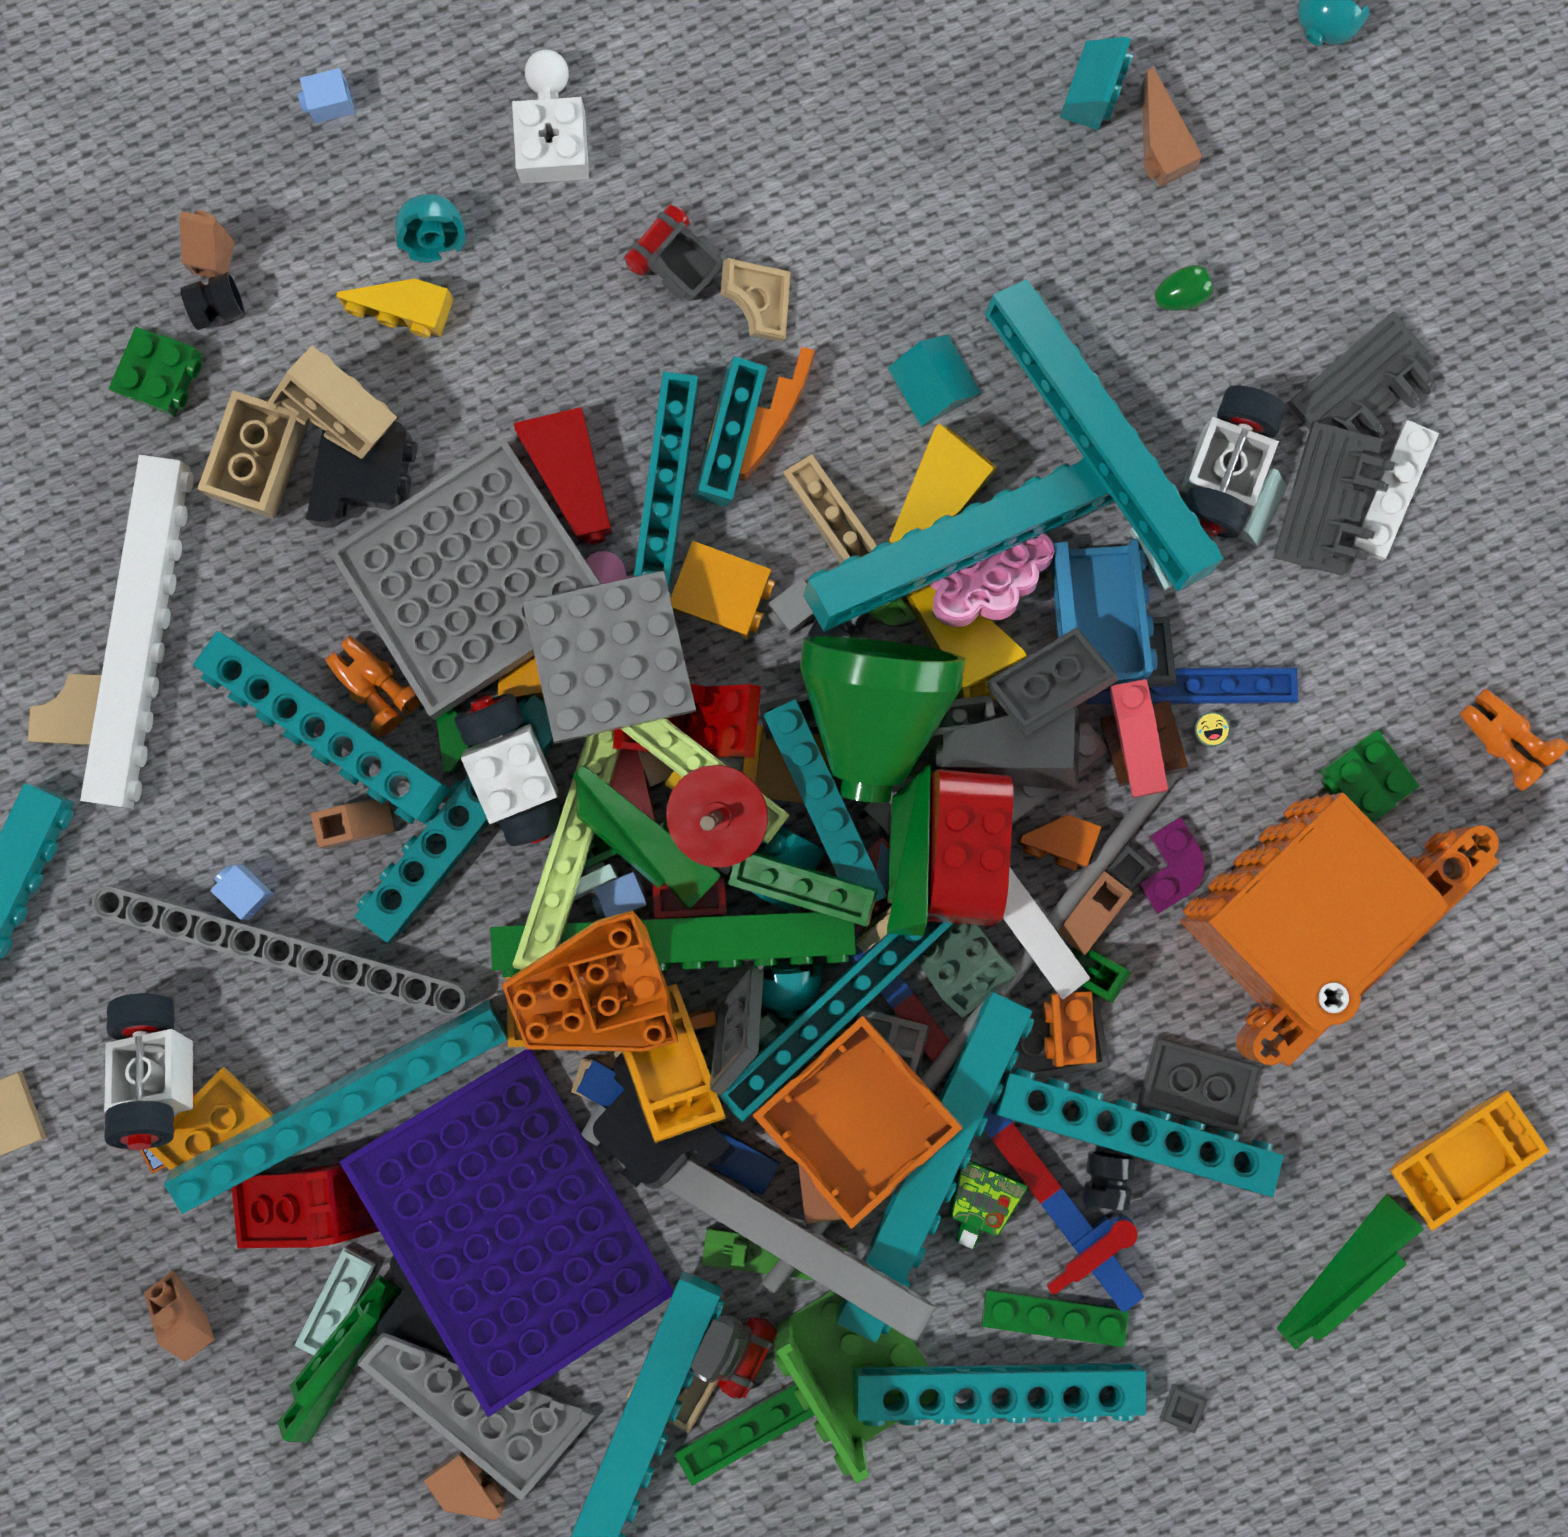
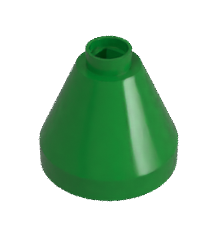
M810 636L803 639L800 671L832 775L842 779L841 796L862 802H890L892 785L904 783L960 692L965 658L963 656L925 646L868 638Z

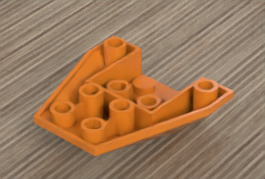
M633 910L595 921L502 983L503 991L526 1049L644 1052L678 1042L675 1020L665 979L647 928Z

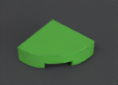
M902 598L869 611L870 616L881 624L885 623L884 625L888 624L887 626H903L917 619Z

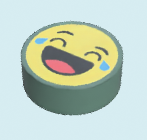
M1207 712L1196 719L1193 725V735L1202 746L1209 748L1217 747L1228 739L1230 724L1222 714Z

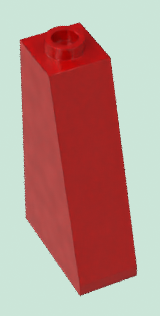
M582 407L513 423L517 435L579 542L586 541V545L605 542L607 540L606 536L613 534Z

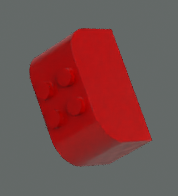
M937 769L930 777L927 921L993 926L1002 920L1009 887L1013 817V782L1011 776Z

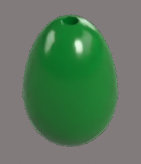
M1199 265L1183 267L1165 278L1155 292L1158 306L1169 311H1182L1205 303L1213 293V286L1206 268Z

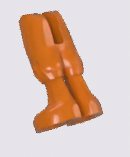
M349 635L340 645L354 659V662L349 665L346 660L334 651L325 661L335 676L349 691L350 698L360 704H367L372 710L375 717L370 724L371 732L376 737L385 736L393 731L404 718L383 700L375 686L386 691L403 714L412 713L421 702L411 685L403 686L394 679V673L389 666V662L380 660L367 647Z
M1485 688L1475 697V700L1493 718L1492 721L1471 705H1467L1459 713L1471 731L1485 745L1487 753L1497 758L1503 757L1513 771V783L1520 791L1526 790L1544 773L1542 768L1554 763L1568 749V743L1561 738L1545 741L1530 732V723L1524 715L1518 714L1504 701ZM1511 739L1516 742L1518 741L1535 762L1528 760L1516 750Z

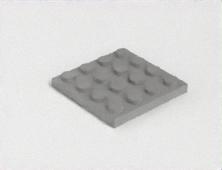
M664 571L523 602L555 744L696 712Z

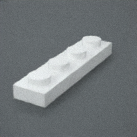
M1409 420L1403 422L1388 458L1389 461L1395 462L1394 470L1383 471L1379 479L1389 484L1387 492L1374 491L1359 526L1375 531L1373 539L1365 540L1355 536L1351 548L1363 549L1369 553L1368 555L1381 561L1387 558L1439 433Z

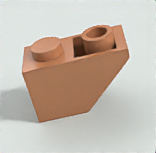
M195 210L194 214L181 211L182 264L192 274L208 278L228 272L235 242L226 232V229L220 225L216 217L211 213L201 210Z
M370 800L310 813L318 848L331 849L396 832L388 800L385 804L377 800Z
M1104 871L1057 933L1064 941L1085 956L1126 904L1133 892Z
M171 1271L144 1292L158 1345L186 1362L214 1341L208 1316L176 1272Z
M460 1450L429 1471L424 1479L425 1484L446 1512L496 1520L501 1516L506 1506L503 1502L505 1501V1495L501 1487L495 1481L490 1483L483 1473L484 1470Z

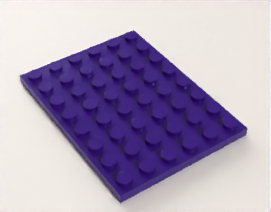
M531 1049L523 1050L339 1161L487 1417H490L672 1297L674 1292Z

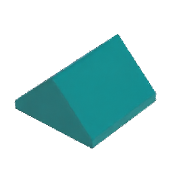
M948 334L919 341L888 367L890 374L921 428L982 394Z

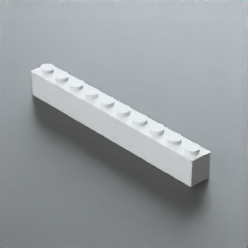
M139 455L80 801L133 809L134 802H137L141 796L142 784L138 781L140 767H144L148 755L147 747L144 746L146 732L149 733L153 725V713L149 711L151 700L157 696L159 690V679L155 676L157 664L162 663L165 654L164 643H161L163 629L168 628L171 618L170 610L167 608L169 595H173L176 588V576L173 574L174 563L180 559L182 553V543L178 539L180 527L185 526L188 517L187 507L184 506L186 492L190 493L193 487V474L190 472V467L180 460Z

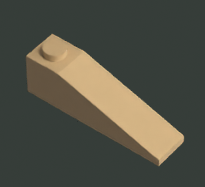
M812 454L783 471L787 481L840 564L851 556L859 555V557L871 553L877 546Z

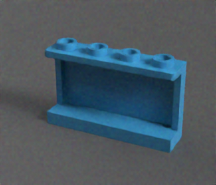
M1130 539L1127 546L1068 549V542L1053 543L1055 552L1051 561V574L1058 638L1077 627L1116 672L1118 681L1114 684H1123L1147 679L1148 682L1153 670L1157 669L1156 649L1150 648L1149 637L1153 636L1154 625L1152 616H1147L1146 603H1149L1150 590L1148 582H1143L1142 571L1146 568V555L1144 549L1139 550L1138 539Z

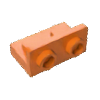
M1092 991L1072 992L1063 1000L1058 993H1047L1048 1001L1042 1002L1044 1023H1049L1050 1037H1045L1044 1040L1046 1059H1052V1065L1055 1067L1097 1063Z

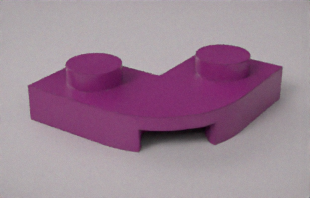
M1181 817L1149 835L1167 866L1141 881L1138 886L1156 914H1159L1195 891L1204 875L1205 863L1202 851Z

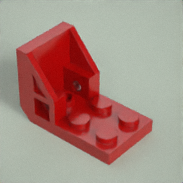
M690 684L696 712L666 719L716 758H755L761 686L753 684L721 686ZM621 729L614 730L613 749L652 754Z
M340 1163L311 1167L294 1172L258 1173L231 1188L237 1248H314L334 1245L380 1232Z

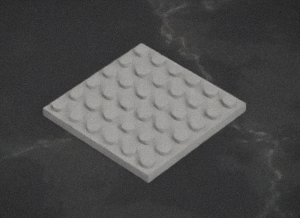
M505 438L497 441L328 550L428 715L433 720L534 656L523 602L601 585Z

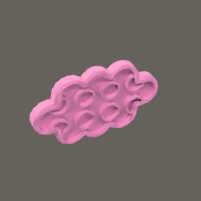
M1044 533L930 584L936 590L933 599V612L936 618L948 626L963 627L972 623L978 615L991 620H1002L1010 617L1017 608L1019 597L1032 593L1036 588L1039 572L1044 571L1050 566L1055 552L1051 538Z

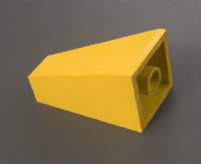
M938 423L927 445L889 542L892 544L901 540L906 533L913 529L920 528L921 531L927 529L945 515L954 517L961 514L997 472L999 467L948 426Z
M930 585L907 594L906 598L932 648L952 652L965 658L962 687L957 695L958 698L991 695L992 699H994L995 697L987 688L986 681L1027 657L1025 651L991 619L978 615L972 623L963 627H951L943 624L936 618L933 612V599L936 590Z

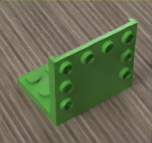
M829 1290L777 1323V1340L774 1341L776 1344L774 1351L777 1356L774 1357V1360L783 1376L786 1378L791 1375L798 1386L794 1393L803 1409L811 1408L818 1419L814 1422V1426L823 1442H832L836 1453L834 1459L843 1475L851 1474L857 1484L870 1476L865 1442L899 1420L884 1421L882 1426H866L863 1424V1421L857 1420L853 1413V1367L928 1366L913 1339L890 1327L886 1335L881 1333L877 1342H873L836 1323V1314L844 1298ZM927 1389L923 1391L919 1402L926 1404L933 1400L936 1390ZM888 1391L884 1395L883 1403L890 1405L897 1402L900 1397V1391Z

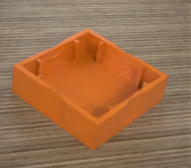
M865 1016L860 1017L805 1070L786 1084L752 1115L785 1154L795 1160L807 1172L819 1193L851 1229L889 1196L893 1189L913 1170L924 1164L962 1129L960 1122Z

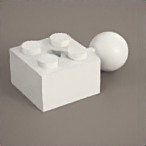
M544 49L535 52L529 57L525 65V79L529 87L538 94V100L512 101L515 163L521 184L589 179L586 117L582 98L558 97V93L567 84L569 70L564 58L552 50ZM553 138V142L546 143L548 139Z

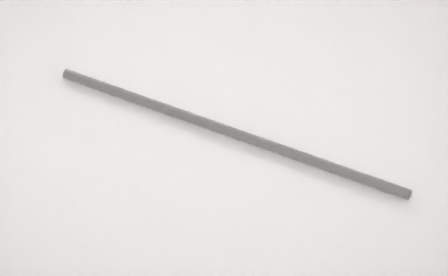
M1185 754L1187 763L1189 764L1191 762V759ZM1183 771L1166 775L1168 790ZM1166 792L1140 797L1088 863V866L1085 867L1046 917L1057 932ZM1024 947L1011 962L1018 974L999 988L996 993L1007 997L1035 962ZM983 1002L974 1009L920 1078L932 1092L954 1066ZM833 1220L808 1223L806 1226L822 1235ZM779 1259L761 1283L772 1293L776 1294L795 1268Z

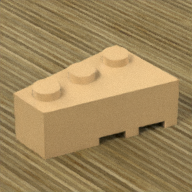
M313 345L286 372L267 404L276 409L282 405L298 414L295 420L303 425L310 421L326 431L324 433L325 438L361 459L365 457L397 418L385 403L375 399L362 388L355 378L348 376L333 363L328 355L318 351Z

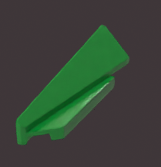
M582 765L574 773L573 779L576 780L577 818L657 888L661 887L665 882L688 910L721 877L712 867L699 864L683 854L666 830L587 767Z
M931 765L924 766L921 769V773L892 796L887 903H892L887 925V934L924 936L928 910Z
M1385 1195L1278 1325V1331L1295 1350L1311 1336L1316 1340L1326 1337L1407 1265L1396 1252L1424 1230L1423 1227L1389 1195Z
M379 1275L290 1384L294 1402L278 1420L282 1439L287 1442L311 1441L358 1363L359 1358L376 1333L378 1323L401 1291L397 1285Z

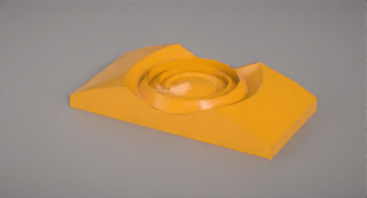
M677 983L667 986L678 1042L644 1052L622 1051L641 1109L655 1143L725 1119L718 1095L711 1091V1076Z
M1505 1090L1473 1107L1451 1126L1411 1149L1389 1171L1428 1229L1433 1231L1550 1151L1510 1092Z

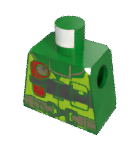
M969 1160L964 1170L958 1168L955 1179L957 1186L951 1198L948 1212L953 1219L962 1222L955 1241L968 1248L975 1249L982 1231L998 1237L1028 1186L1021 1180L973 1160Z

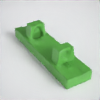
M715 1228L706 1229L702 1259L703 1266L768 1274L780 1259L736 1231ZM838 1245L848 1251V1246ZM747 1246H748L747 1260H745L746 1252H747ZM796 1268L789 1276L814 1280Z

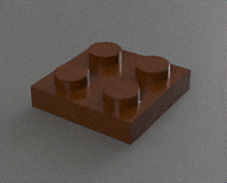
M1165 701L1153 704L1165 774L1169 775L1188 770V763L1170 702ZM1114 715L1102 717L1100 722L1118 786L1129 785Z

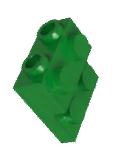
M135 326L108 390L175 417L178 410H182L187 404L189 397L187 389L192 378L195 379L200 374L202 354L192 346L164 335L161 337Z
M1378 729L1318 770L1323 776L1320 780L1321 784L1330 795L1344 793L1372 823L1394 808L1397 802L1420 787Z

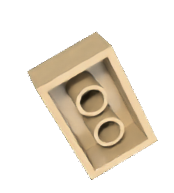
M232 390L197 489L211 499L275 519L309 422L303 425L295 420L298 414L286 407L279 406L276 409L267 404V401Z

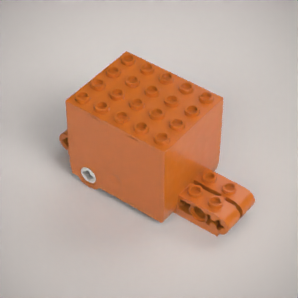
M1327 793L1322 797L1317 795L1312 799L1306 798L1302 802L1296 800L1283 812L1286 819L1277 826L1272 824L1258 836L1261 843L1252 850L1247 848L1233 860L1236 867L1226 875L1222 872L1216 876L1207 886L1211 891L1201 899L1196 897L1190 901L1182 910L1185 916L1179 921L1249 995L1260 1004L1244 1019L1247 1024L1241 1028L1236 1037L1238 1052L1249 1060L1265 1065L1280 1063L1289 1067L1331 1025L1342 1024L1350 1020L1360 1006L1361 996L1499 863V860L1494 856L1499 847V840L1497 834L1491 828L1479 825L1450 829L1443 834L1439 831L1425 842L1423 846L1426 850L1418 858L1413 856L1407 859L1344 793L1333 795Z

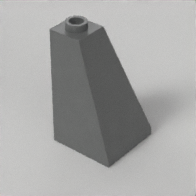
M1077 706L1026 737L1009 715L944 732L943 745H937L936 749L937 766H941L943 770L1011 776L1013 785L1078 791L1080 720Z

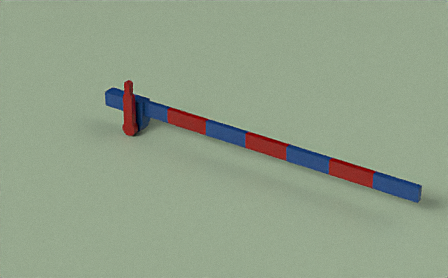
M785 823L782 825L783 827L789 829ZM817 866L815 871L822 872ZM854 923L856 945V940L864 927L862 925ZM856 945V955L852 956L857 961L865 953ZM899 974L880 993L899 1018L930 1027L924 1051L934 1062L950 1040ZM952 1068L950 1069V1071H949V1072L947 1073V1075L945 1076V1079H946V1080L948 1079L949 1074H950ZM989 1103L984 1113V1116L988 1117L984 1128L985 1132L1078 1253L1076 1257L1065 1264V1270L1047 1283L1049 1291L1055 1295L1071 1282H1079L1092 1272L1120 1310L1125 1313L1145 1297L1114 1256L1122 1248H1129L1137 1241L1138 1231L1133 1221L1125 1214L1115 1213L1108 1218L1105 1215L1093 1225H1090L1012 1121L993 1115L994 1104Z

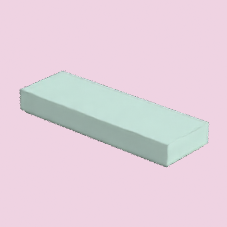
M348 1247L343 1248L294 1346L312 1355L316 1354L358 1302L377 1264L376 1261Z

